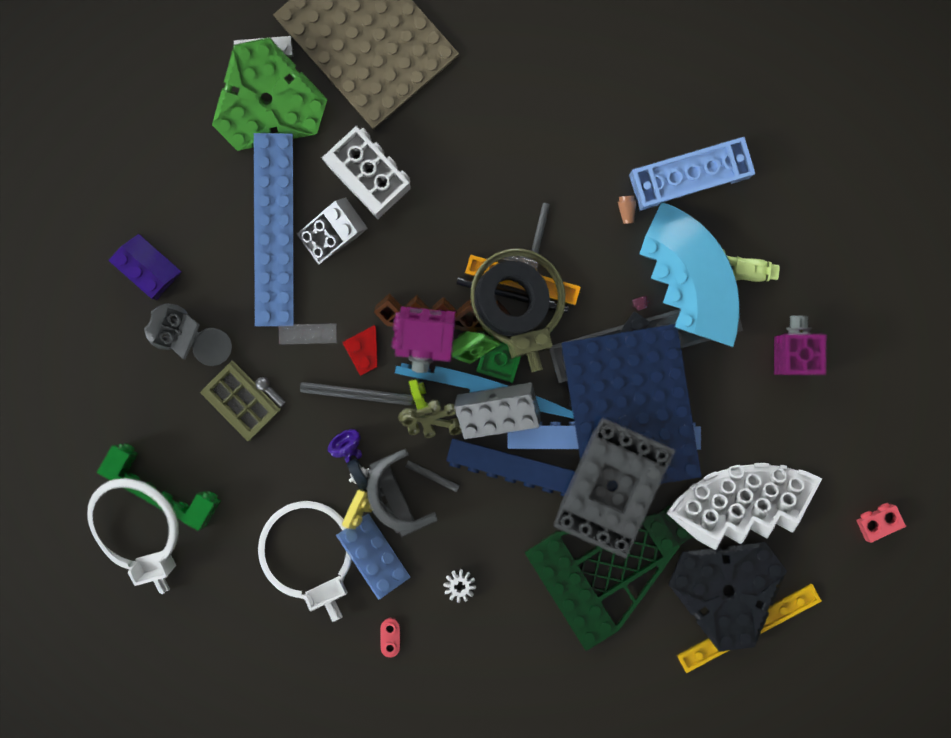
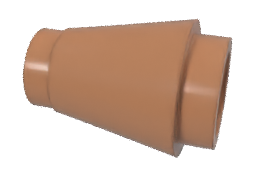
M634 195L619 197L618 206L623 224L634 223L637 201Z

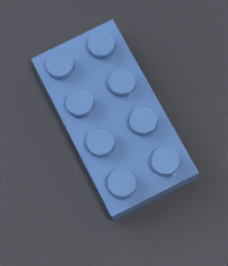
M369 513L362 517V522L356 529L346 528L336 535L378 600L410 578V575Z

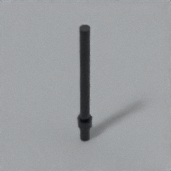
M458 277L456 284L471 288L472 280ZM496 287L494 293L496 295L529 303V298L526 294ZM550 299L548 310H556L557 302ZM565 305L564 312L567 313L569 306Z

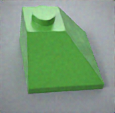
M463 332L458 335L457 339L452 341L451 355L455 359L471 364L501 345V343L484 334Z

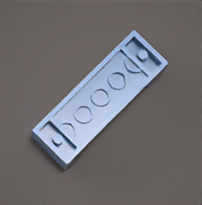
M741 137L633 169L629 176L639 210L642 211L658 206L661 202L729 182L733 184L750 179L755 175L745 138Z

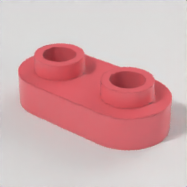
M387 618L382 622L380 628L381 652L384 656L391 658L396 656L400 650V624L394 618ZM387 626H393L394 630L392 632L387 631ZM392 645L394 650H387V646Z

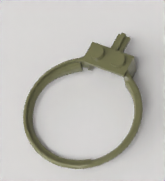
M526 249L500 251L484 261L474 276L471 286V303L474 314L482 328L491 337L508 345L511 359L527 355L531 372L543 370L538 352L546 351L553 347L550 333L557 326L565 308L566 296L562 278L552 263L536 252ZM511 256L530 258L546 268L552 276L558 293L557 307L545 329L510 337L511 339H507V336L489 329L480 319L474 303L475 288L487 268L496 261Z

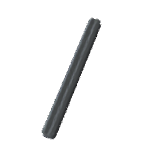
M305 382L300 384V392L402 405L413 404L412 395Z

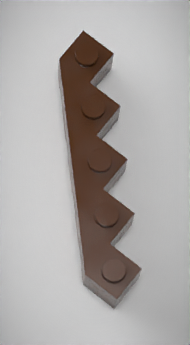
M389 293L375 306L374 313L386 326H394L396 312L400 313L401 305ZM417 295L403 306L406 308L429 309ZM445 297L430 308L432 310L455 312L454 329L472 332L485 331L474 314L471 299L458 310ZM497 300L496 303L499 309L510 316L507 309Z

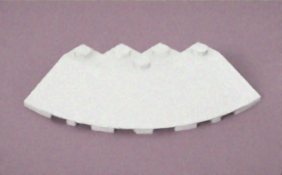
M769 463L735 465L725 470L715 471L703 477L699 482L694 483L675 501L667 514L698 541L714 550L717 549L724 535L740 544L743 543L749 530L768 538L775 524L793 533L822 478L800 469L787 468L785 465L775 466L769 465Z

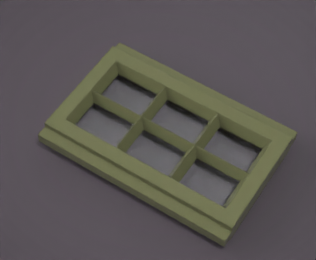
M233 360L200 392L248 442L281 410L263 391L256 388L255 382Z

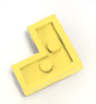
M357 491L342 526L348 529H356L362 522L363 512H372L367 491Z

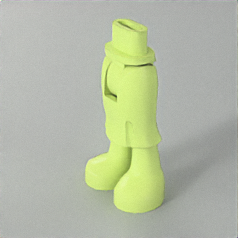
M727 256L730 265L733 266L736 281L769 282L770 279L778 280L780 266L772 264V262L762 259Z

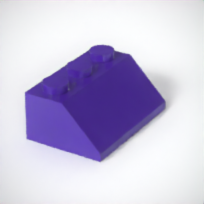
M140 234L123 244L108 260L154 300H158L182 273Z

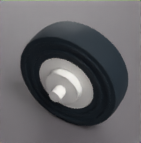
M356 458L350 460L347 463L351 473V478L348 479L349 482L353 481L360 490L367 491L369 468L365 469Z

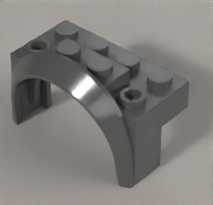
M406 448L370 464V469L368 470L370 474L367 488L369 504L377 518L385 525L395 529L396 533H400L401 536L438 520L435 512L414 520L389 464L409 456ZM383 496L386 497L388 503L384 504L382 500Z

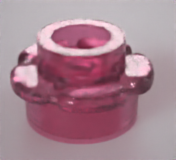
M647 296L635 298L632 300V308L636 307L637 310L645 309L650 301H648Z

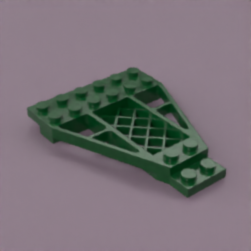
M674 503L658 513L645 515L641 524L645 529L639 528V531L645 532L643 543L633 542L634 544L642 545L640 556L628 553L624 566L613 564L615 553L613 552L610 563L600 561L602 550L611 552L600 546H596L579 558L574 559L561 539L562 535L570 533L563 530L555 531L524 552L585 651L620 630L679 549V545L693 537L667 514ZM648 534L655 546L646 544ZM645 546L655 548L653 559L643 557ZM658 550H659L661 556L658 557V558H656V557H657V552H658ZM599 552L597 560L590 559V557ZM629 556L639 559L637 569L626 567ZM642 559L651 561L644 567L640 568ZM586 560L596 563L594 573L584 571ZM580 563H582V568H581V570H580V568H579V566H578ZM599 563L609 566L607 576L597 574ZM658 566V569L636 599H634L627 587L628 584ZM612 567L623 569L621 579L610 577ZM626 570L634 571V573L624 578ZM584 574L593 576L591 586ZM596 577L606 579L604 589L594 587ZM609 580L618 582L612 587L608 588ZM624 588L633 603L620 621L614 624L602 605V600L617 590ZM594 590L600 591V592H602V593L599 594V595H596L595 592H594Z

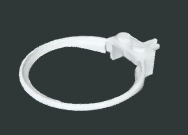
M116 479L103 484L94 492L88 505V523L93 537L111 561L123 568L129 569L128 574L134 586L154 581L159 593L164 594L170 590L165 577L176 567L171 553L178 541L179 527L173 508L161 493L143 482L132 479ZM117 487L134 488L151 496L162 507L169 522V538L165 549L136 558V561L125 559L111 551L99 538L93 524V509L99 497L104 492Z
M313 501L291 503L275 512L265 524L258 544L260 565L265 576L278 590L289 596L305 599L310 611L325 605L332 622L343 617L335 599L348 593L343 583L352 563L348 553L346 552L343 566L338 573L341 577L338 576L305 592L306 594H302V591L283 585L273 576L265 559V541L273 524L281 516L295 509L313 508L323 511L339 524L342 531L346 529V527L342 526L344 519L334 509L322 503Z

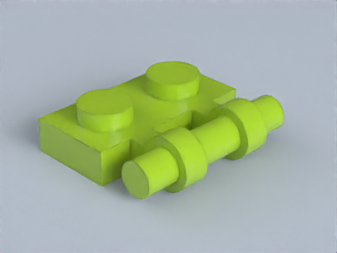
M419 379L409 381L417 410L428 407L429 403L424 400V394L426 393L424 382H420Z

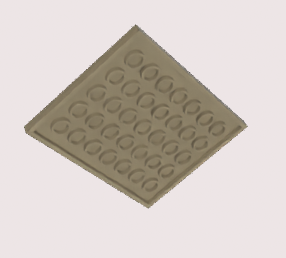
M289 0L273 14L275 19L373 130L459 56L457 50L412 0Z

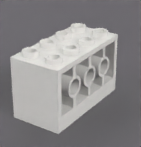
M355 126L322 159L367 209L379 219L411 189V181L403 170L401 172L397 170V164L390 156L387 158L384 156V150L378 143L375 142L373 144L371 142L370 135L363 128L360 130ZM360 154V157L358 159H354L355 155ZM373 168L372 173H367V170ZM386 182V186L380 187V183Z

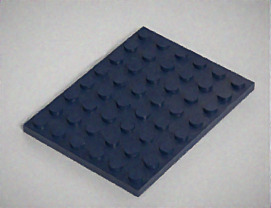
M676 324L561 343L580 460L592 433L603 418L675 450L660 484L701 477ZM614 480L607 483V489L610 491L615 490L618 486Z

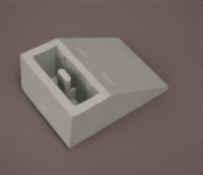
M342 198L334 201L300 230L297 235L319 265L355 240L368 228L347 198Z

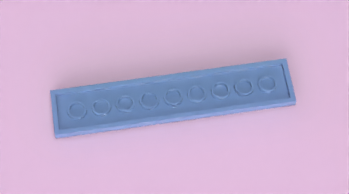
M254 133L255 326H294L293 134Z

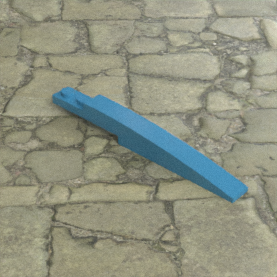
M401 363V366H396L395 369L396 374L468 388L470 393L508 387V385L438 366L435 367L434 373H431V369L425 373L412 371V365ZM536 396L541 412L573 418L572 411Z

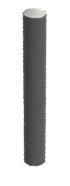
M548 203L542 204L531 250L539 253L550 207Z
M409 460L405 466L457 492L460 486Z

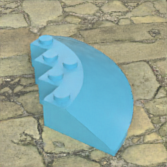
M661 202L639 254L657 261L651 278L669 285L663 303L681 309L675 327L734 347L739 325L740 304L736 278L726 254L714 236L700 222L684 211Z

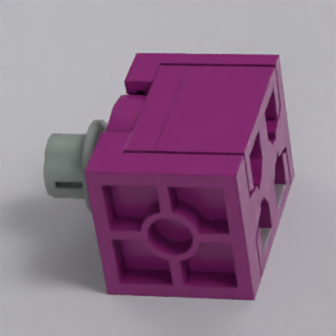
M401 306L400 313L396 312L394 319V330L397 331L394 332L392 349H396L395 356L409 357V360L412 361V371L417 373L428 372L429 363L434 360L450 361L455 312Z
M790 316V328H786L788 333L774 336V375L825 374L826 335L810 333L812 328L808 327V316Z

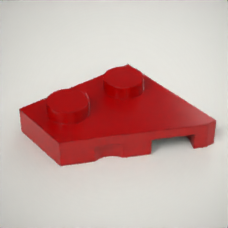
M375 325L342 342L360 376L378 367L377 328Z

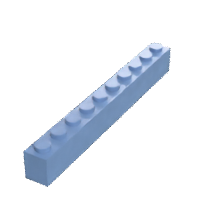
M540 422L539 428L508 432L507 448L578 449L574 422H569V426H561V422H550V426H542V422ZM693 423L697 450H701V426H696V423Z

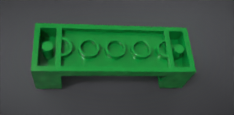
M124 443V445H112L97 473L110 481L116 479L140 481L139 476L131 472L127 474L138 453L134 451L135 448L127 443ZM146 482L147 485L153 487L154 489L157 488L155 485ZM123 487L124 489L137 495L143 500L163 510L162 507L148 494L134 488ZM209 490L198 493L190 506L182 501L176 502L173 500V496L163 491L161 493L173 508L176 518L198 531L206 528L221 500L217 499L218 495Z

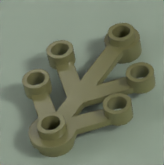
M434 400L429 402L426 408L419 410L405 409L399 414V421L404 426H407L410 435H416L420 432L417 422L422 423L423 433L426 438L434 437L436 434L434 427L431 425L446 427L451 435L462 433L458 418H453L450 421L439 419L456 414L454 404H447L444 406V410L440 411L439 401Z

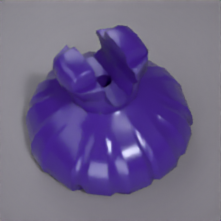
M348 429L337 434L329 443L328 452L333 457H345L346 463L352 460V455H355L357 459L361 458L362 452L357 449L361 440L359 432L356 429Z

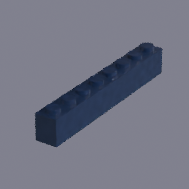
M452 438L446 460L450 462L449 466L460 468L463 465L468 467V471L479 473V470L487 472L486 476L497 478L500 475L505 477V481L516 483L517 480L522 481L524 486L535 488V485L541 486L542 491L553 493L554 490L559 491L561 496L565 495L575 473L573 470Z

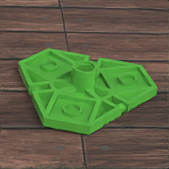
M270 37L235 44L224 80L226 84L222 88L212 125L237 151L253 148L254 133H272L270 128L277 127L278 132L276 133L293 134V139L317 134L327 103V98L302 71L299 73L295 69L296 65ZM288 74L294 78L290 82L285 78ZM233 86L240 88L238 93L232 91ZM263 93H269L272 96V100L264 101L261 96Z

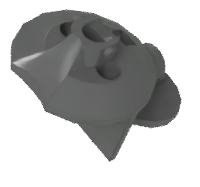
M163 304L151 311L150 322L144 328L150 344L156 348L163 350L173 349L182 359H186L192 345L193 354L196 359L208 366L220 365L231 354V339L225 332L216 328H208L198 332L200 325L188 315L184 308L177 304Z

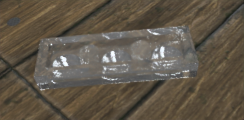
M337 324L279 325L280 345L337 343Z

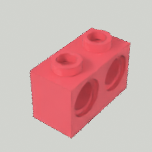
M889 503L878 506V510L874 512L867 511L861 514V518L856 520L865 540L870 543L906 527L897 506ZM890 512L892 519L890 522H886L885 516ZM870 521H874L875 527L873 530L868 529V523Z

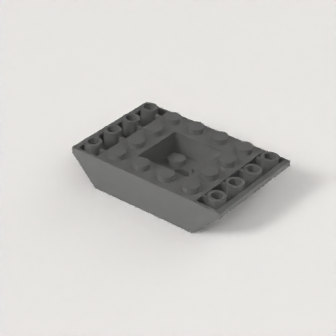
M602 418L591 435L560 504L554 527L626 558L675 450ZM611 480L616 481L618 484L617 488L613 491L607 489V483Z

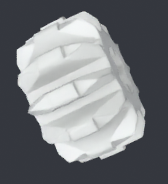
M460 569L459 575L453 570L452 575L454 578L449 575L446 576V579L450 582H444L443 586L449 587L445 590V594L452 592L449 599L453 600L457 596V603H460L463 596L466 602L468 601L466 594L471 597L474 595L471 590L476 589V585L471 583L475 581V578L468 579L470 572L463 576V569ZM459 581L462 582V585L465 584V587H462L461 590H457V587L454 586L458 585Z

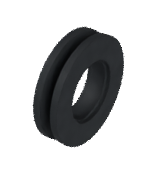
M509 260L494 265L482 275L475 288L474 303L480 319L489 329L504 336H516L529 332L543 321L549 309L550 296L545 280L536 269L526 263ZM511 280L519 283L525 289L529 298V306L524 315L512 317L499 309L494 293L500 282Z

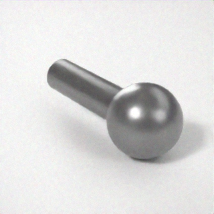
M260 377L255 381L256 388L265 392L279 407L285 404V401L270 387V382L267 378Z

